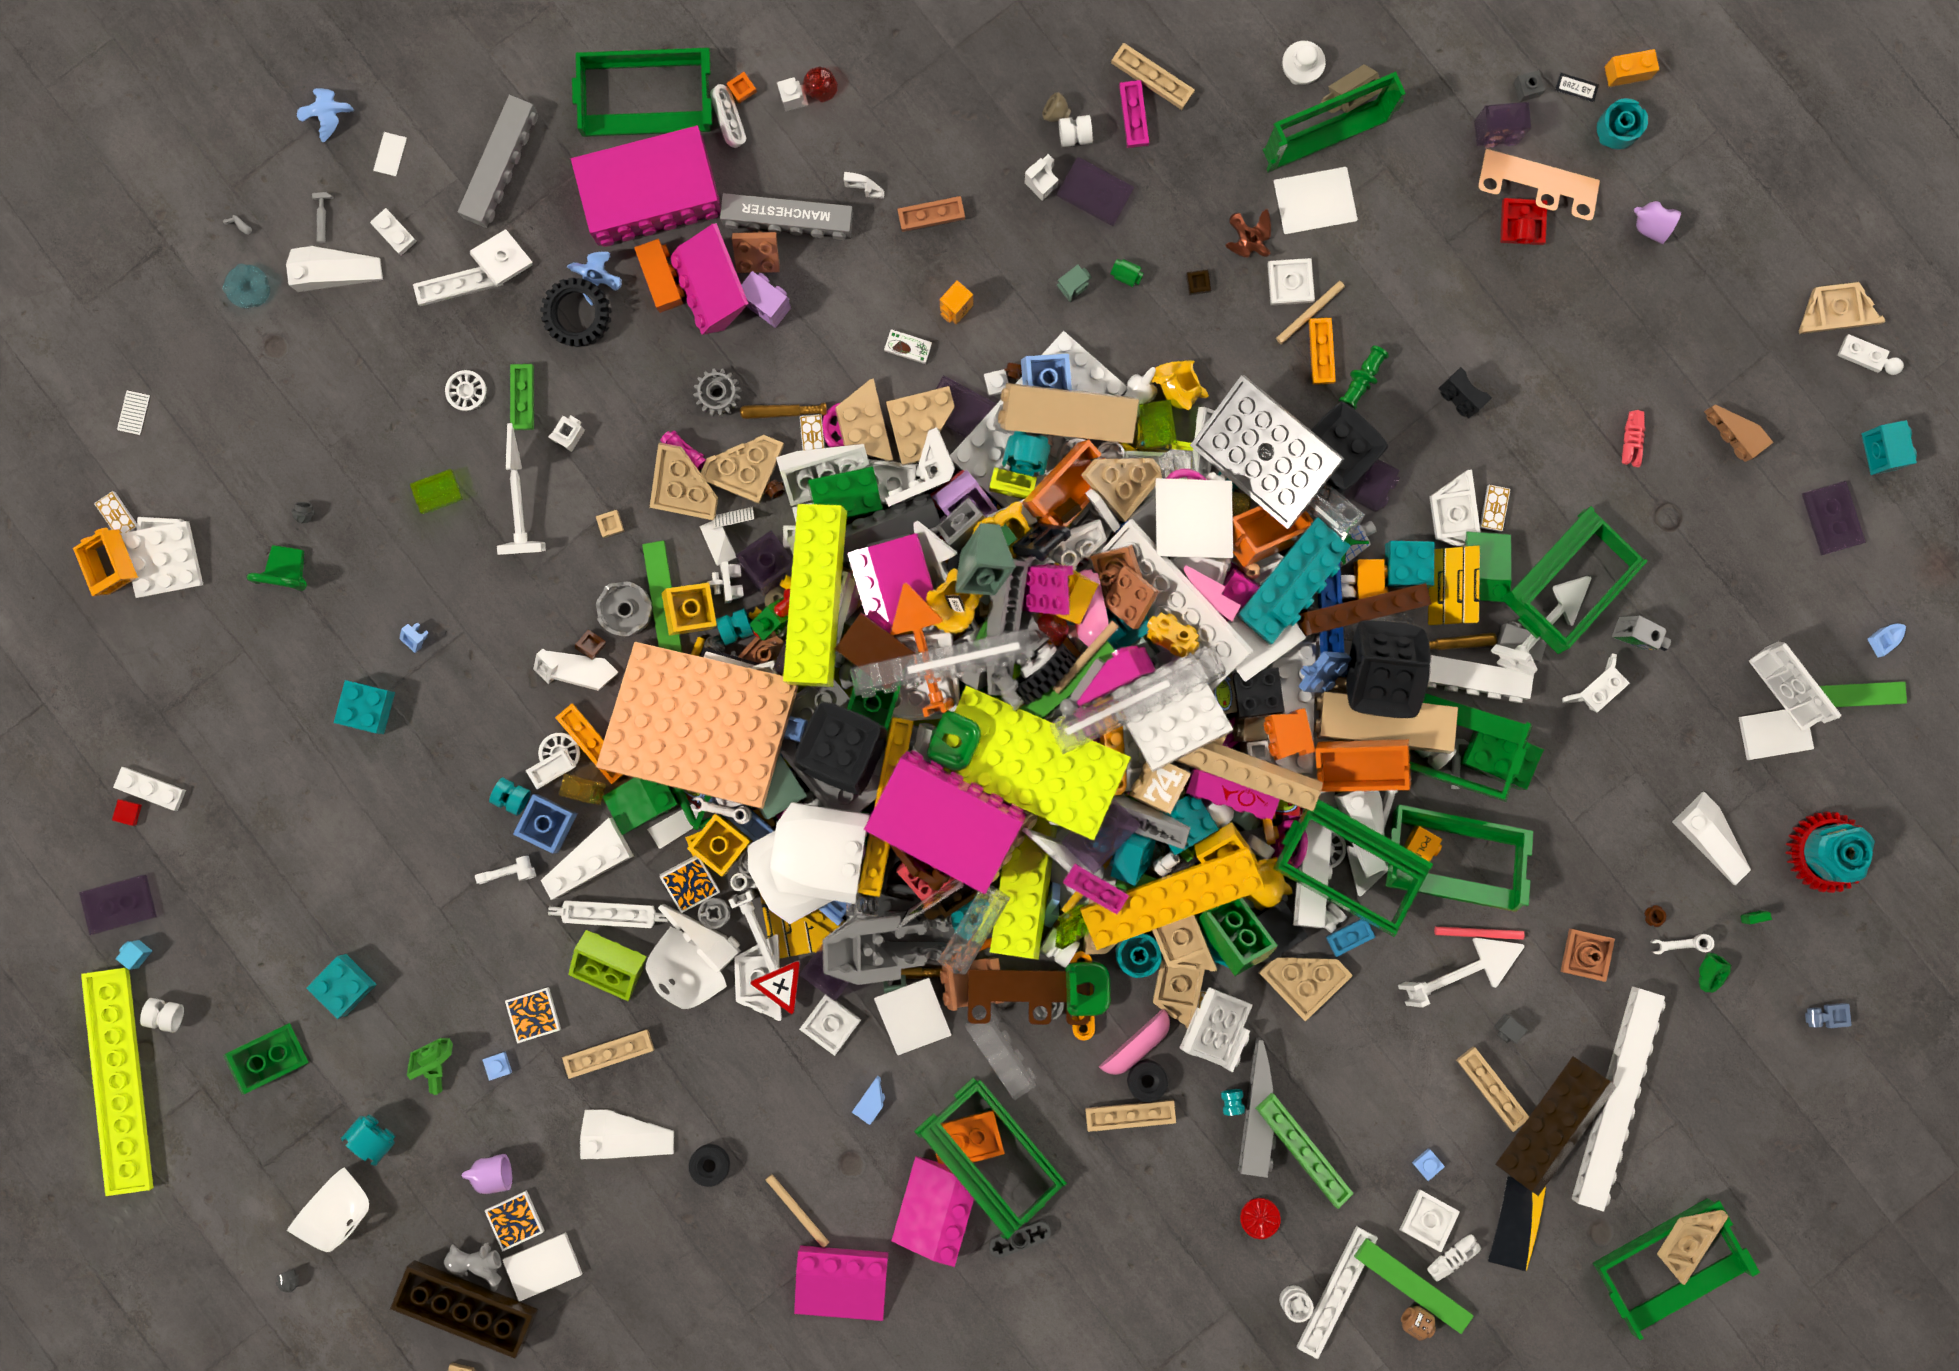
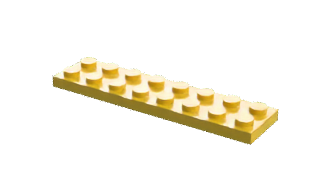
M1249 846L1125 891L1129 897L1118 915L1096 902L1081 907L1080 911L1096 950L1259 892L1264 890L1265 887Z

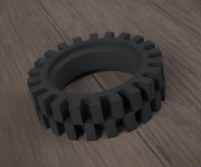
M581 278L562 279L559 281L560 283H554L552 289L547 290L545 293L547 297L542 299L544 306L540 308V312L543 313L541 320L545 322L544 328L546 331H549V335L555 338L556 341L568 346L586 347L589 346L588 344L596 343L598 338L601 339L604 336L603 332H607L609 328L607 327L608 322L611 323L609 313H612L608 306L610 302L605 297L604 291L600 290V287L592 282ZM574 292L587 295L595 308L593 323L588 329L579 333H571L564 329L558 320L557 314L560 301L568 294Z
M1063 643L1055 645L1057 648L1056 652L1039 671L1026 678L1020 676L1016 679L1018 686L1015 692L1021 697L1020 700H1024V705L1034 702L1044 692L1047 693L1073 667L1076 657Z

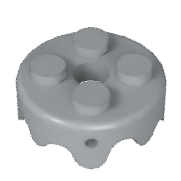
M632 582L608 584L596 602L599 624L608 632L617 636L628 637L640 633L646 628L652 617L653 608L649 595L644 589ZM623 604H629L631 607L630 613L626 616L621 615L619 611L620 606Z

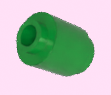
M1117 259L1110 275L1114 276V279L1133 287L1134 284L1139 285L1144 273L1140 272L1142 267L1125 259Z

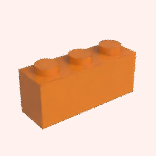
M656 239L634 247L659 313L683 305L681 297H684L685 294L680 284L677 285L674 279L678 275L672 264L669 265L667 257H670V253L666 244L662 245L660 240Z

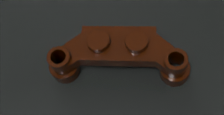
M890 844L913 877H918L927 882L932 890L939 891L943 884L947 883L950 879V875L936 868L934 869L933 866Z

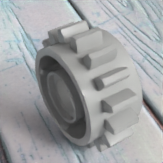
M714 368L712 373L709 374L705 371L703 378H697L699 385H694L697 393L693 395L696 399H699L696 404L698 407L703 406L702 411L704 413L709 410L710 415L713 417L715 413H718L720 417H723L724 412L731 414L730 409L732 407L737 408L736 401H741V397L737 393L742 392L740 387H735L739 383L738 380H732L733 374L730 372L726 375L724 369L716 372ZM715 389H723L720 397L712 396Z

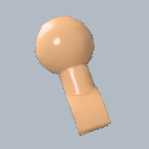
M1237 558L1233 559V562H1236L1240 567L1237 569L1242 573L1244 572V575L1249 579L1255 580L1260 576L1261 567L1257 563L1244 568Z

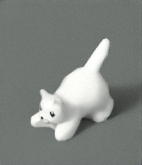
M1155 367L1150 368L1144 376L1135 374L1128 380L1127 392L1123 396L1139 399L1136 420L1144 403L1151 402L1157 395V387L1151 382L1155 375Z

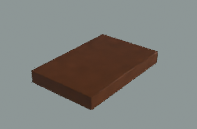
M862 612L835 647L837 652L888 689H890L916 653Z

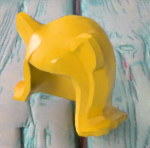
M1194 360L1161 364L1155 367V375L1151 380L1152 383L1156 382V384L1161 385L1168 402L1179 409L1190 410L1198 398L1206 399L1209 396L1206 389L1200 385L1198 377L1193 370Z
M1018 501L1010 504L1008 508L998 511L993 517L984 518L982 521H979L973 530L975 532L980 523L997 524L1000 527L1006 523L1017 537V540L1008 546L1012 558L1016 559L1012 546L1029 532L1032 527L1028 526V522L1022 515V504Z
M957 569L950 570L947 574L946 582L941 584L936 590L927 592L926 603L943 619L942 623L935 624L934 626L940 630L943 629L945 633H958L967 629L974 619V610L979 604V599L983 596L982 594L956 593ZM945 595L960 596L965 611L957 612L950 608Z
M1277 857L1257 861L1259 866L1257 869L1265 889L1246 896L1253 902L1257 910L1263 911L1265 908L1273 907L1279 904L1283 895L1292 894V888L1285 882L1283 874L1273 869L1274 864L1278 860Z

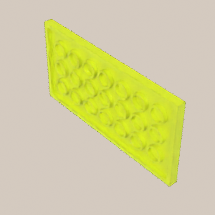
M966 686L954 712L976 722L981 730V739L970 764L965 769L953 771L944 767L943 770L950 774L951 772L958 773L966 783L971 785L974 782L984 788L983 792L990 795L995 793L1007 803L1014 804L1025 811L1094 841L1131 757L1073 732L1068 735L1063 727L1019 708L1014 711L1010 704ZM945 733L942 739L952 748H958L962 743L961 738L957 735Z

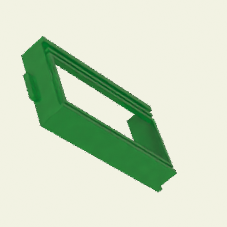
M710 48L576 52V78H572V103L577 105V128L582 137L666 134L697 125L700 132H711L712 101L709 98L708 75H711ZM701 65L703 111L587 115L586 70Z
M1393 72L1275 122V128H1273L1266 147L1263 149L1269 163L1267 172L1269 173L1389 122L1394 112L1399 111L1404 102L1403 97L1406 94L1397 73ZM1382 88L1376 100L1359 106L1348 113L1340 114L1289 137H1285L1282 131Z
M1592 506L1581 511L1578 515V520L1517 586L1501 598L1520 617L1518 621L1536 639L1540 636L1557 654L1569 649L1648 561L1643 559L1594 511L1595 509ZM1595 533L1629 568L1565 638L1530 603Z
M1425 693L1423 701L1425 704L1458 707L1456 725L1506 740L1519 746L1503 791L1409 761L1410 771L1507 802L1516 775L1519 776L1527 752L1525 746L1532 730V724L1529 722L1523 724Z
M1318 799L1313 811L1305 809L1299 821L1294 820L1282 841L1285 847L1273 869L1395 937L1433 863ZM1310 820L1414 878L1391 922L1288 864Z
M1398 805L1392 813L1393 820L1390 840L1397 844H1400L1401 823L1515 845L1512 890L1428 873L1418 893L1517 912L1522 906L1529 905L1530 880L1526 879L1527 856H1532L1533 831L1404 805ZM1388 863L1385 886L1408 891L1414 878Z
M971 1078L953 1095L956 1099L937 1116L935 1113L930 1115L914 1132L919 1138H924L1002 1232L1000 1236L1004 1239H1009L1018 1228L1037 1214L1045 1206V1203L1067 1183L983 1082ZM976 1091L1054 1183L1019 1217L1016 1216L941 1125L948 1116Z
M1706 1198L1592 1263L1608 1289V1295L1622 1319L1624 1318L1631 1334L1637 1339H1644L1640 1332L1643 1329L1745 1272L1752 1277L1760 1273L1747 1248L1742 1249L1730 1229L1733 1223L1728 1217L1719 1232L1730 1249L1731 1254L1690 1276L1685 1285L1679 1282L1628 1311L1606 1270L1668 1236L1679 1218L1723 1210L1727 1214L1719 1200L1713 1202Z

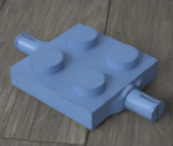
M1323 651L1313 665L1301 668V674L1305 675L1298 687L1304 692L1324 693L1330 691L1335 686V681L1338 677H1346L1348 663L1352 658L1347 653Z

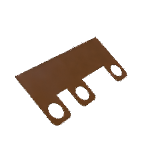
M969 970L968 1021L972 1024L989 1023L991 1020V1001L1029 1002V1022L1038 1025L1049 1024L1052 1019V1002H1067L1066 971ZM1090 982L1077 985V993L1089 996ZM977 1005H981L986 1009V1016L981 1020L975 1019L972 1015V1010ZM1038 1006H1043L1047 1010V1017L1041 1021L1036 1020L1033 1016V1011ZM1066 1010V1021L1068 1024H1088L1089 1016H1084L1081 1021H1075L1068 1010Z

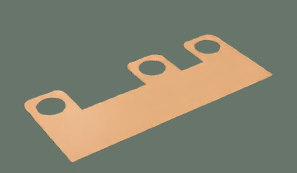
M1486 149L1478 186L1481 191L1499 194L1502 180L1506 179L1538 188L1536 204L1539 207L1556 210L1560 195L1574 198L1573 216L1585 220L1593 219L1600 180ZM1487 178L1494 179L1497 187L1493 190L1487 189L1483 184L1484 180ZM1544 194L1551 195L1554 198V204L1550 206L1543 204L1541 196ZM1579 204L1587 205L1590 208V213L1586 216L1580 215L1577 212V206Z

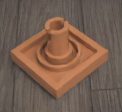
M753 231L752 233H732L737 273H751L752 271L754 273L780 272L776 232L758 231L756 233V231Z
M1132 545L1091 556L1095 572L1099 575L1104 598L1109 593L1123 566L1130 567L1142 577Z
M1123 566L1104 603L1110 611L1132 629H1138L1160 591L1130 567Z
M778 636L765 641L755 637L738 657L757 663L775 660L779 675H782L784 673L786 643Z
M1569 928L1560 972L1606 982L1615 939Z

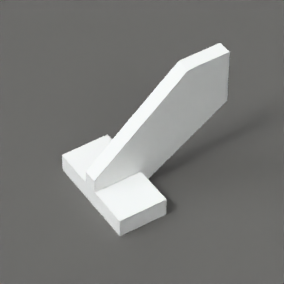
M544 649L536 654L533 668L548 684L555 679L597 691L618 675V671L605 658L595 657L591 660L587 656L545 651Z

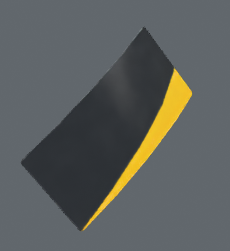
M1507 1177L1500 1217L1488 1262L1522 1271L1527 1270L1538 1231L1546 1186L1540 1195L1537 1196L1514 1178Z

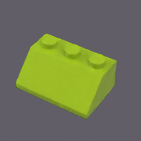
M586 930L574 949L568 975L629 1001L643 971L647 956L601 937L597 933Z

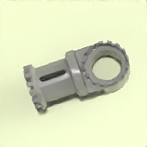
M1005 667L996 668L997 671L993 670L994 673H991L989 680L1000 688V693L1003 695L1002 699L1016 711L1024 703V700H1020L1021 697L1015 692L1018 682L1007 674Z

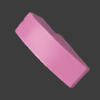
M1185 565L1184 571L1193 586L1219 614L1233 622L1241 605L1222 595L1226 587Z

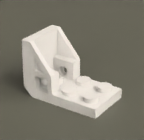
M937 427L928 431L919 462V467L926 481L923 482L920 478L909 483L910 488L902 490L899 487L888 492L889 497L885 498L888 507L951 480L955 466ZM936 466L938 471L931 473L930 468Z

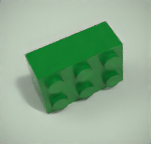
M873 467L808 480L807 485L812 504L841 505L847 511L846 520L873 515L876 511L883 510Z
M1473 731L1461 759V765L1506 784L1519 745ZM1528 742L1525 746L1527 752L1519 776H1515L1512 787L1518 790L1528 789L1544 749Z
M1243 898L1206 910L1197 920L1201 930L1234 976L1269 958L1277 948L1275 941Z

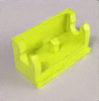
M994 467L989 491L1025 499L1034 490L1037 477Z

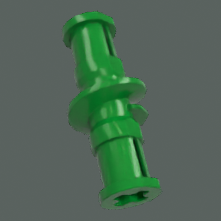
M1373 345L1371 347V353L1361 365L1360 370H1352L1350 377L1353 381H1351L1345 395L1339 399V401L1348 404L1355 410L1357 408L1356 404L1361 396L1364 395L1366 389L1369 390L1371 388L1369 383L1377 384L1378 381L1374 376L1379 371V367L1384 359L1389 357L1388 352L1379 346Z

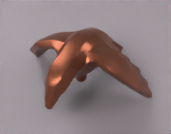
M1268 209L1262 211L1257 226L1253 228L1245 224L1240 213L1232 214L1229 223L1236 229L1240 239L1236 243L1228 242L1225 246L1232 252L1246 258L1250 256L1252 251H1256L1263 257H1268L1270 250L1263 244V241L1268 240L1271 236V222Z

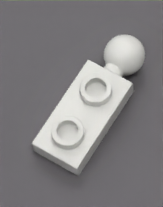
M1849 334L1845 337L1837 355L1877 373L1885 367L1888 374L1897 375L1904 367L1902 360L1899 358L1887 359L1890 351Z

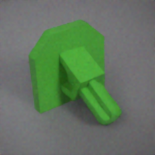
M439 1038L410 1053L407 1071L408 1078L412 1080L423 1074L425 1078H428L429 1093L433 1095H438L443 1090V1062L452 1055L453 1043L450 1038Z

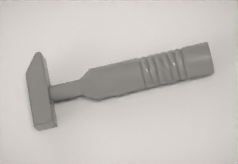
M327 192L312 193V199L319 200V208L317 209L318 243L326 242L324 199L334 198Z
M1455 739L1456 753L1452 757L1451 772L1453 776L1460 777L1461 756L1459 754V744L1468 745L1469 742L1465 739ZM1451 785V789H1460V787Z

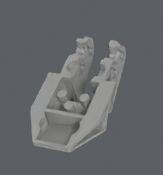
M885 911V917L856 913L823 939V972L827 975L862 985L901 979V969L925 966L927 959L946 963L950 953H952V948L947 943L889 941L882 943L883 937L880 933L891 931L897 939H901V937H904V934L918 933L923 935L924 932H927L928 928H937L941 932L949 931V928H952L950 915L944 918L941 914L937 918L929 920L925 917L924 912L897 928L906 911Z

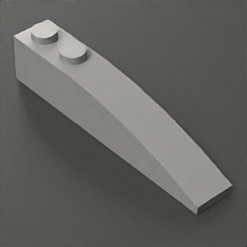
M1013 558L1016 566L996 595H990L987 620V649L1016 643L1018 640L1029 562ZM1016 650L987 656L988 694L1002 695L1000 688L996 684L991 683L989 678L991 673H994L993 670L997 671L996 668L999 669L1002 666L1007 669V674L1012 678Z
M1123 795L1114 796L1103 820L1105 823L1181 849L1185 848L1190 832V827Z
M1257 1037L1255 1039L1238 1170L1241 1174L1268 1178V1172H1272L1273 1158H1270L1271 1149L1274 1150L1276 1146V1136H1273L1274 1131L1255 1108L1270 1093L1273 1094V1085L1264 1041Z

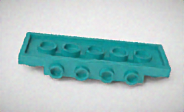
M1317 517L1236 616L1269 645L1273 644L1287 626H1294L1301 618L1299 612L1303 608L1306 610L1314 602L1312 596L1315 592L1319 594L1327 586L1325 582L1327 577L1330 576L1332 578L1339 571L1340 567L1338 564L1351 546Z

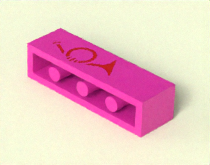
M1192 768L1186 788V793L1190 794V796L1196 799L1204 798L1211 800L1212 803L1219 806L1227 805L1238 812L1246 811L1260 819H1273L1280 799L1200 769Z

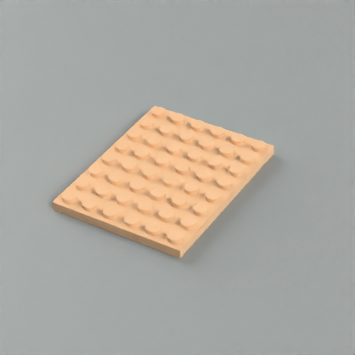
M634 642L596 767L763 809L799 685H789L783 682V676Z

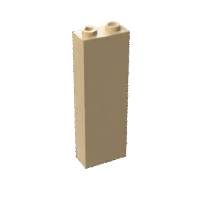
M1006 383L1005 388L1002 389L1001 401H1003V410L999 411L998 423L1001 424L1000 427L1004 430L1133 444L1139 399Z
M1324 692L1321 694V697L1317 698L1316 710L1319 711V719H1315L1314 732H1317L1318 739L1335 741L1409 739V749L1445 754L1454 752L1458 707L1423 703L1417 717L1391 718L1363 714L1352 710L1348 703L1347 694Z

